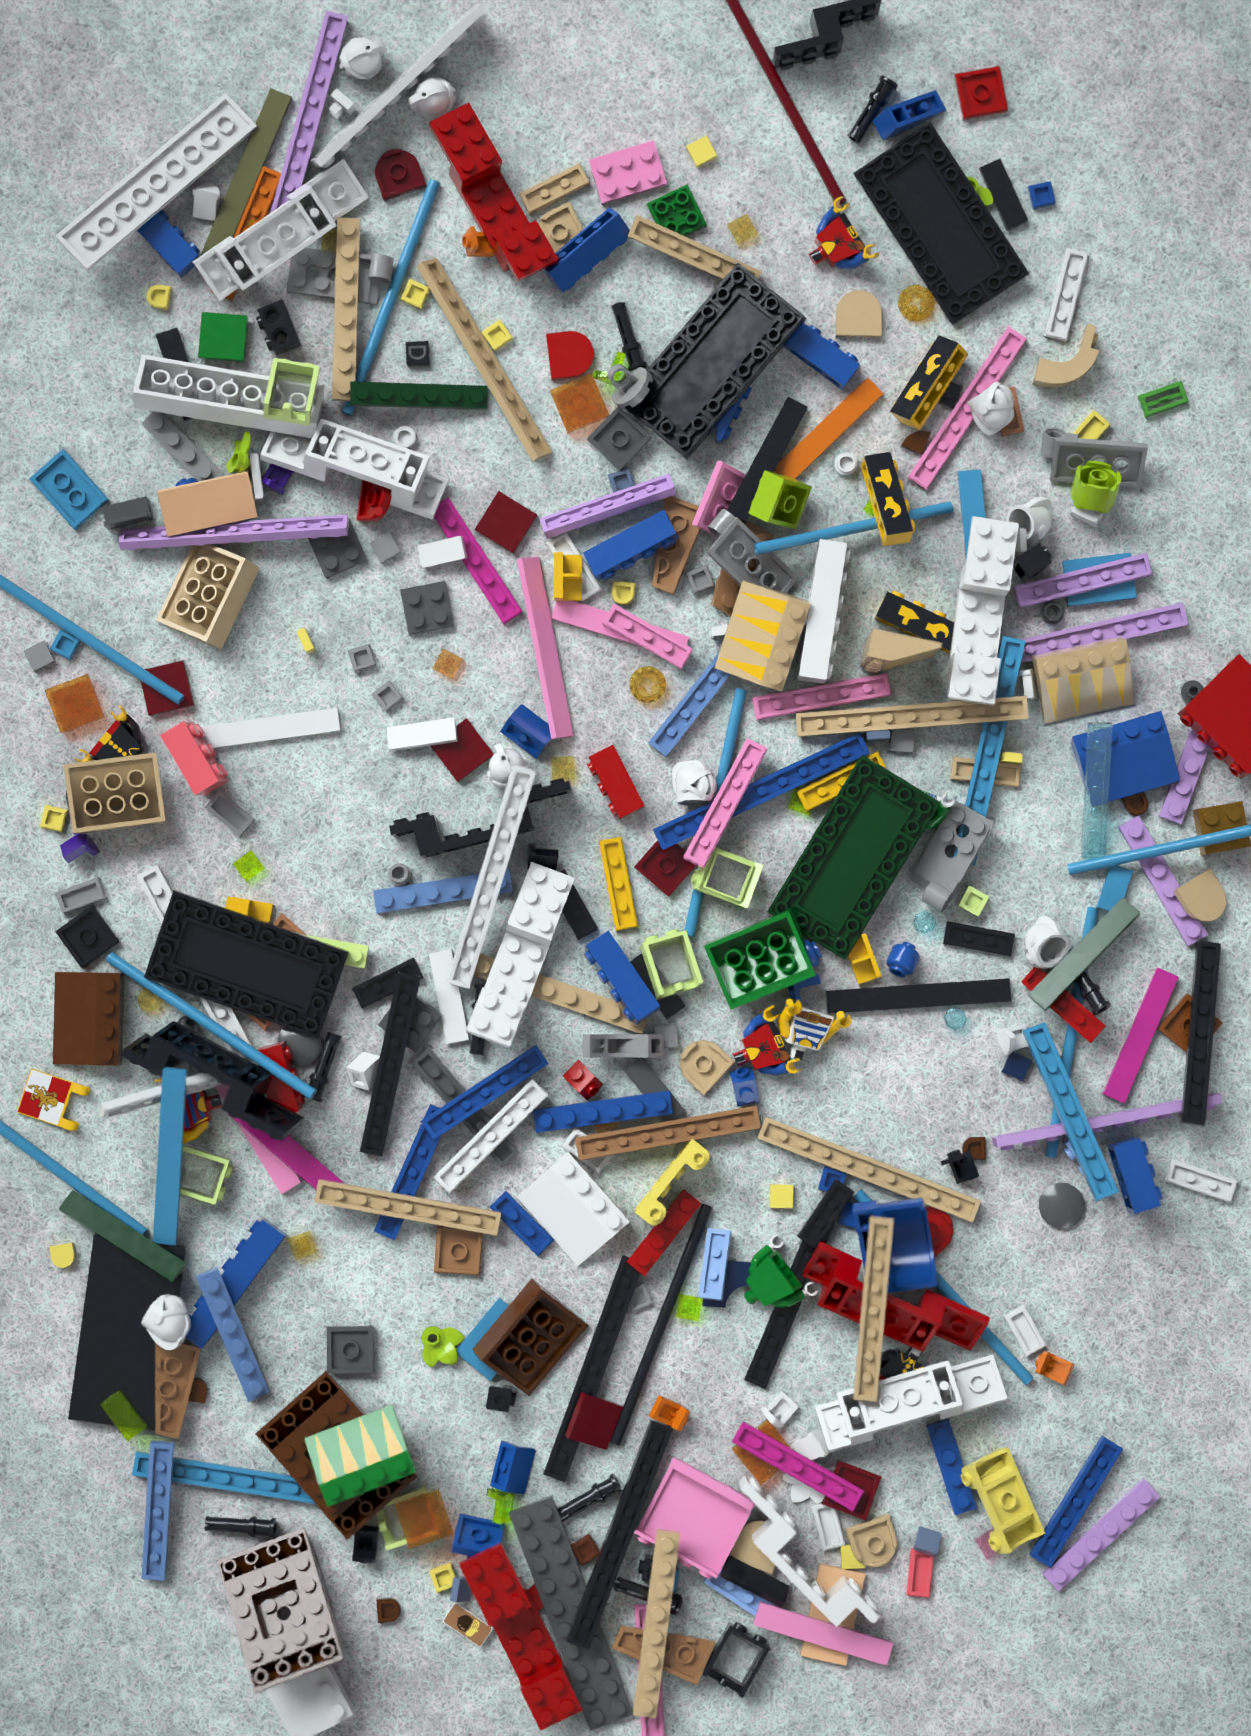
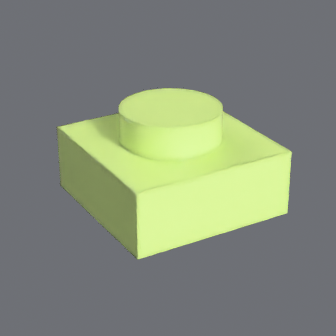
M968 886L957 906L979 917L989 896Z

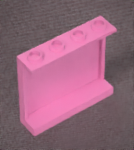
M674 1457L634 1533L638 1535L637 1539L650 1545V1543L655 1544L657 1529L679 1531L678 1562L689 1568L691 1565L700 1569L698 1573L708 1579H711L712 1576L717 1578L755 1503L741 1492Z

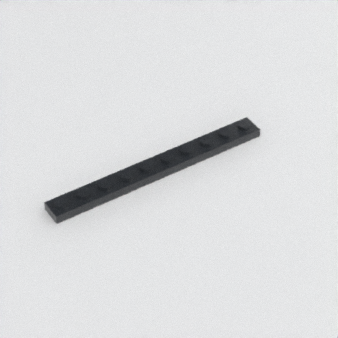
M622 1255L543 1473V1475L562 1482L566 1481L579 1445V1441L565 1436L581 1392L596 1396L640 1277V1273L626 1263L629 1257Z
M651 1419L649 1421L566 1639L568 1643L587 1650L591 1646L673 1428Z

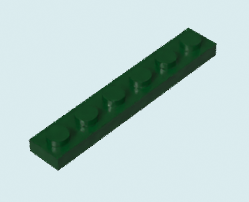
M351 381L350 406L487 410V386Z

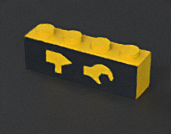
M938 335L890 410L899 422L920 431L968 356V353L958 342Z
M891 452L864 456L860 468L883 547L909 543L912 534L915 533V524L913 519L909 518V503L907 499L904 500L902 494L904 488L902 480H898L896 460L892 459Z
M894 590L892 593L887 591L874 619L912 637L942 643L940 650L950 654L954 622L946 619L947 615L940 611L934 610L931 612L925 609L926 605L916 600L909 602L904 599L905 596Z

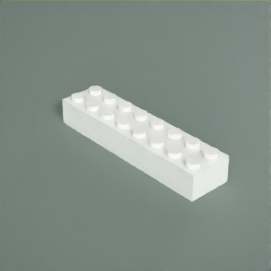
M142 354L133 390L134 408L312 438L320 421L324 402V386L317 385L309 426L264 418V401L270 376ZM278 379L272 406L283 408L284 403H290L293 405L294 410L305 411L311 385Z

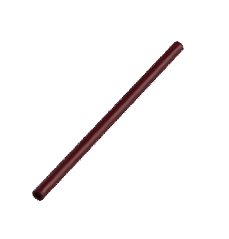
M726 0L831 197L835 201L838 197L844 196L739 0ZM845 196L840 200V205L847 201Z

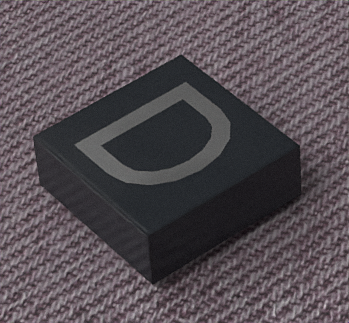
M428 341L405 342L407 366L430 365Z

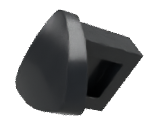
M528 843L527 869L529 870L531 862L556 871L559 851L536 848L535 844Z

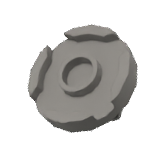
M616 364L608 371V379L615 387L612 395L613 402L623 410L628 405L634 407L640 403L650 390L647 387L649 382H653L652 375L643 367H637L629 371L622 364ZM623 371L625 375L619 381H615V373Z

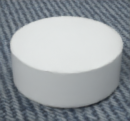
M401 426L394 432L393 440L396 445L410 449L416 443V434L412 428Z

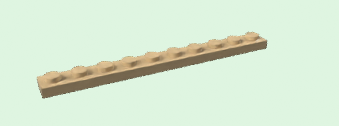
M437 258L421 262L417 266L419 272L498 402L515 434L523 444L527 454L532 461L547 457L552 453V450Z
M1027 696L995 698L994 705L951 701L796 713L798 737L1028 719Z
M766 1116L757 1136L760 1140L911 1199L923 1198L925 1204L970 1222L974 1221L981 1203L978 1199Z

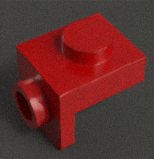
M579 1059L562 1075L586 1100L595 1096L603 1086V1083Z

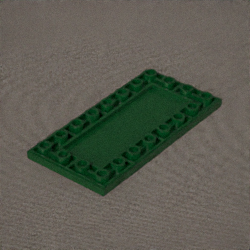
M862 754L767 912L771 915H776L792 908L802 934L846 960L942 802Z

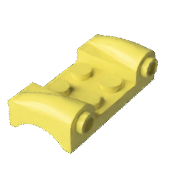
M694 1139L687 1142L634 1209L635 1213L651 1225L660 1224L665 1218L666 1208L658 1197L664 1198L671 1189L669 1183L673 1178L677 1180L686 1170L683 1166L685 1163L695 1170H700L706 1166L710 1160L708 1150Z
M1008 1447L999 1448L962 1468L960 1477L963 1484L971 1489H977L994 1528V1531L989 1533L990 1538L988 1540L993 1551H997L999 1554H1009L1019 1545L1045 1534Z

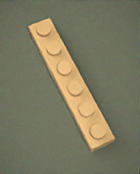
M636 215L627 236L721 280L728 275L737 263L758 279L762 272L639 215Z

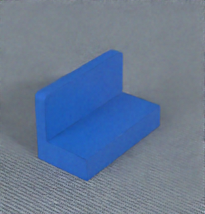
M523 704L511 714L500 731L536 759L551 740L549 724Z
M501 1441L490 1486L506 1493L524 1494L536 1450L530 1447H521L508 1441Z

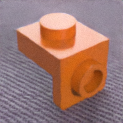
M470 226L462 237V245L466 249L467 257H492L494 252L488 245L483 233L476 232L475 226Z
M1044 1351L1036 1360L1035 1367L1037 1368L1035 1372L1066 1385L1075 1364Z
M658 1395L649 1416L680 1432L688 1421L690 1411L683 1405Z

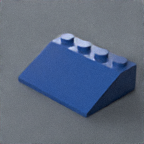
M1162 711L1072 736L1071 746L1091 807L1180 782Z

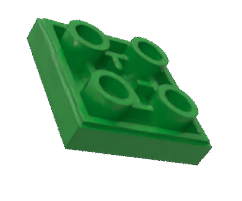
M688 184L646 203L656 224L683 236L690 235L707 227L706 221Z
M202 312L198 358L244 362L248 316Z

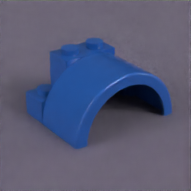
M915 1198L877 1204L876 1200L853 1203V1214L861 1249L864 1275L870 1216L894 1218L887 1293L936 1287L935 1259L924 1199Z

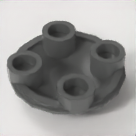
M283 1027L278 1036L277 1043L286 1041V1045L290 1046L293 1054V1059L291 1060L293 1065L304 1066L312 1063L319 1057L323 1048L322 1035L316 1038Z
M1059 1182L1052 1184L1039 1197L1041 1217L1047 1224L1055 1228H1068L1075 1225L1084 1213L1085 1202L1083 1196L1076 1187L1069 1183Z

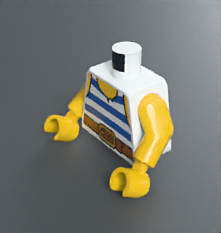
M787 999L786 1006L778 1017L777 1022L782 1040L793 1044L790 1057L794 1059L799 1058L803 1061L806 1048L818 1051L838 1030L849 1027L852 1023L850 1015L844 1018V1012L838 1011L836 1014L837 1019H834L833 1016L802 1007L799 999L795 1004L792 999Z

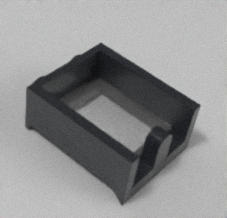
M728 1622L708 1659L702 1675L705 1677L707 1675L717 1680L718 1684L734 1690L738 1693V1696L743 1698L770 1651V1647L766 1644L768 1640L756 1633L755 1636H752L746 1632L748 1628L738 1622H735L733 1625Z

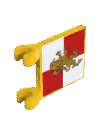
M31 1068L17 1113L70 1131H76L79 1123L64 1118L72 1092L88 1096L90 1087Z

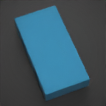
M1118 865L1109 867L1096 905L1097 908L1110 911L1125 897L1133 870Z

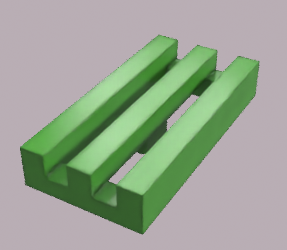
M1182 381L1138 396L1145 418L1189 403ZM1175 388L1179 389V392L1147 403L1145 401L1146 398ZM1180 396L1182 397V400L1170 403L1168 405L1150 411L1148 409V407L1160 404L1162 402Z

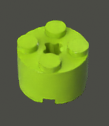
M1088 461L1084 466L1080 464L1076 469L1070 491L1074 506L1080 510L1088 509L1100 513H1108L1115 504L1122 479L1121 474L1118 471L1117 473L1112 471L1111 465L1100 461Z

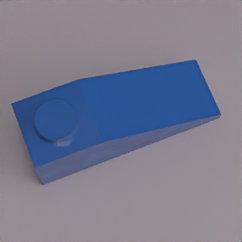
M934 90L885 108L873 120V123L882 140H886L946 111V108L937 91Z

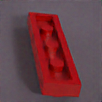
M1033 967L1021 983L1032 991L1048 974L1041 968ZM1067 991L1050 1007L1090 1043L1106 1027L1103 1022Z
M683 1189L666 1210L663 1221L660 1224L654 1225L626 1263L642 1276H645L702 1203Z

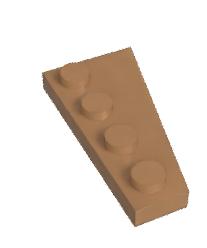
M669 496L664 499V510L679 538L675 540L676 543L665 549L663 547L658 549L652 587L675 595L701 529L692 525L699 506Z
M155 1342V1434L179 1439L201 1351L200 1347L182 1343L175 1350H166Z
M620 1625L612 1644V1649L640 1660L644 1628ZM667 1632L662 1670L698 1685L716 1641Z

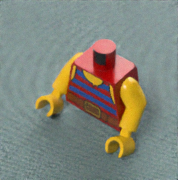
M162 1078L156 1079L154 1082H161L162 1084ZM205 1090L186 1095L183 1144L198 1139L208 1128L209 1121L212 1120L210 1110L222 1107L220 1094L207 1097Z

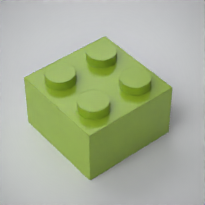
M764 470L748 514L768 523L797 529L812 486L792 477Z

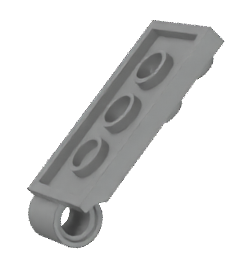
M304 248L292 256L286 291L288 293L335 299V281L329 279V273L332 270H336V252ZM382 254L359 255L358 303L377 305L380 282H391L394 258ZM309 267L318 268V276L309 278L306 275L307 269Z
M1047 428L1044 430L1041 455L1052 459L1050 481L1073 483L1076 469L1080 464L1084 466L1088 461L1103 459L1104 463L1112 466V471L1115 473L1118 471L1121 474L1120 487L1141 488L1148 450L1147 443L1078 438V434L1066 433L1059 428ZM1120 460L1127 462V465L1123 468L1115 466L1116 462Z
M722 509L709 524V531L718 539L707 553L738 585L741 586L742 580L787 593L799 579L773 552L756 555L754 544L762 541L743 522L727 510ZM751 559H755L757 563L754 571L748 569V562ZM766 574H770L772 577V582L769 586H765L763 583Z
M955 801L946 818L939 825L910 879L926 889L921 899L922 902L940 912L946 909L994 826V821ZM965 824L969 828V834L961 838L957 830L959 826ZM950 845H955L958 848V854L954 858L948 857L946 849Z

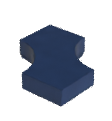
M728 1261L723 1300L703 1299L702 1306L726 1308L727 1299L734 1290L743 1286H749L746 1279L750 1276L748 1270L751 1262Z

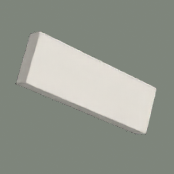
M567 532L547 542V546L553 555L554 552H563V555H580ZM582 558L581 601L584 602L602 590Z
M455 718L387 727L390 751L458 742Z
M1171 1159L1164 1181L1230 1203L1238 1183L1237 1180Z

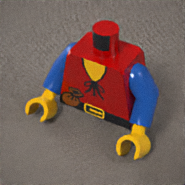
M844 196L835 199L834 206L822 217L816 229L815 243L818 248L809 253V257L814 265L826 259L831 268L837 266L839 269H856L867 262L869 258H878L880 255L879 253L871 254V249L876 245L869 244L865 246L845 213L840 212L848 209L850 203L845 204L844 207L840 206V200Z
M771 1005L764 1012L752 1018L743 1031L744 1038L741 1041L745 1049L733 1053L736 1064L740 1066L751 1061L754 1070L758 1069L761 1074L774 1076L800 1072L802 1068L796 1069L794 1063L800 1061V1059H790L774 1023V1020L780 1016V1013L776 1016L772 1015L770 1010L775 1006Z

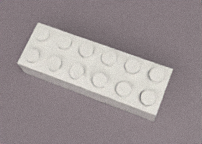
M820 539L817 544L809 595L811 605L805 621L797 673L798 681L824 684L832 675L833 663H829L830 657H833L836 650L837 641L833 640V634H837L840 624V618H837L836 614L840 612L843 604L844 595L839 594L840 589L844 588L847 573L843 572V568L847 567L850 558V550L846 549L847 543Z

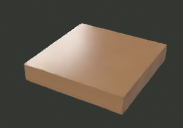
M437 1226L434 1272L480 1276L483 1233Z

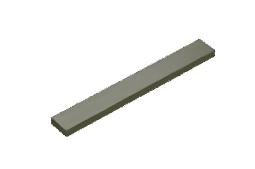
M270 88L256 121L257 127L251 133L201 255L227 237L234 236L262 166L266 163L292 100L291 96Z

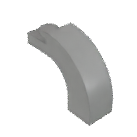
M583 1034V1058L664 1057V1034Z

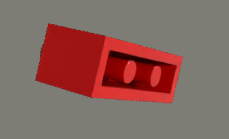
M614 745L589 756L590 763L587 766L592 776L597 774L601 782L597 785L603 797L608 795L611 801L608 807L613 817L618 815L619 819H622L645 807Z
M286 1041L257 1049L299 1078L296 1068L292 1067L291 1060L293 1059V1054L290 1046L286 1045ZM272 1074L266 1090L267 1098L293 1112L300 1111L303 1108V1104H305L303 1095Z

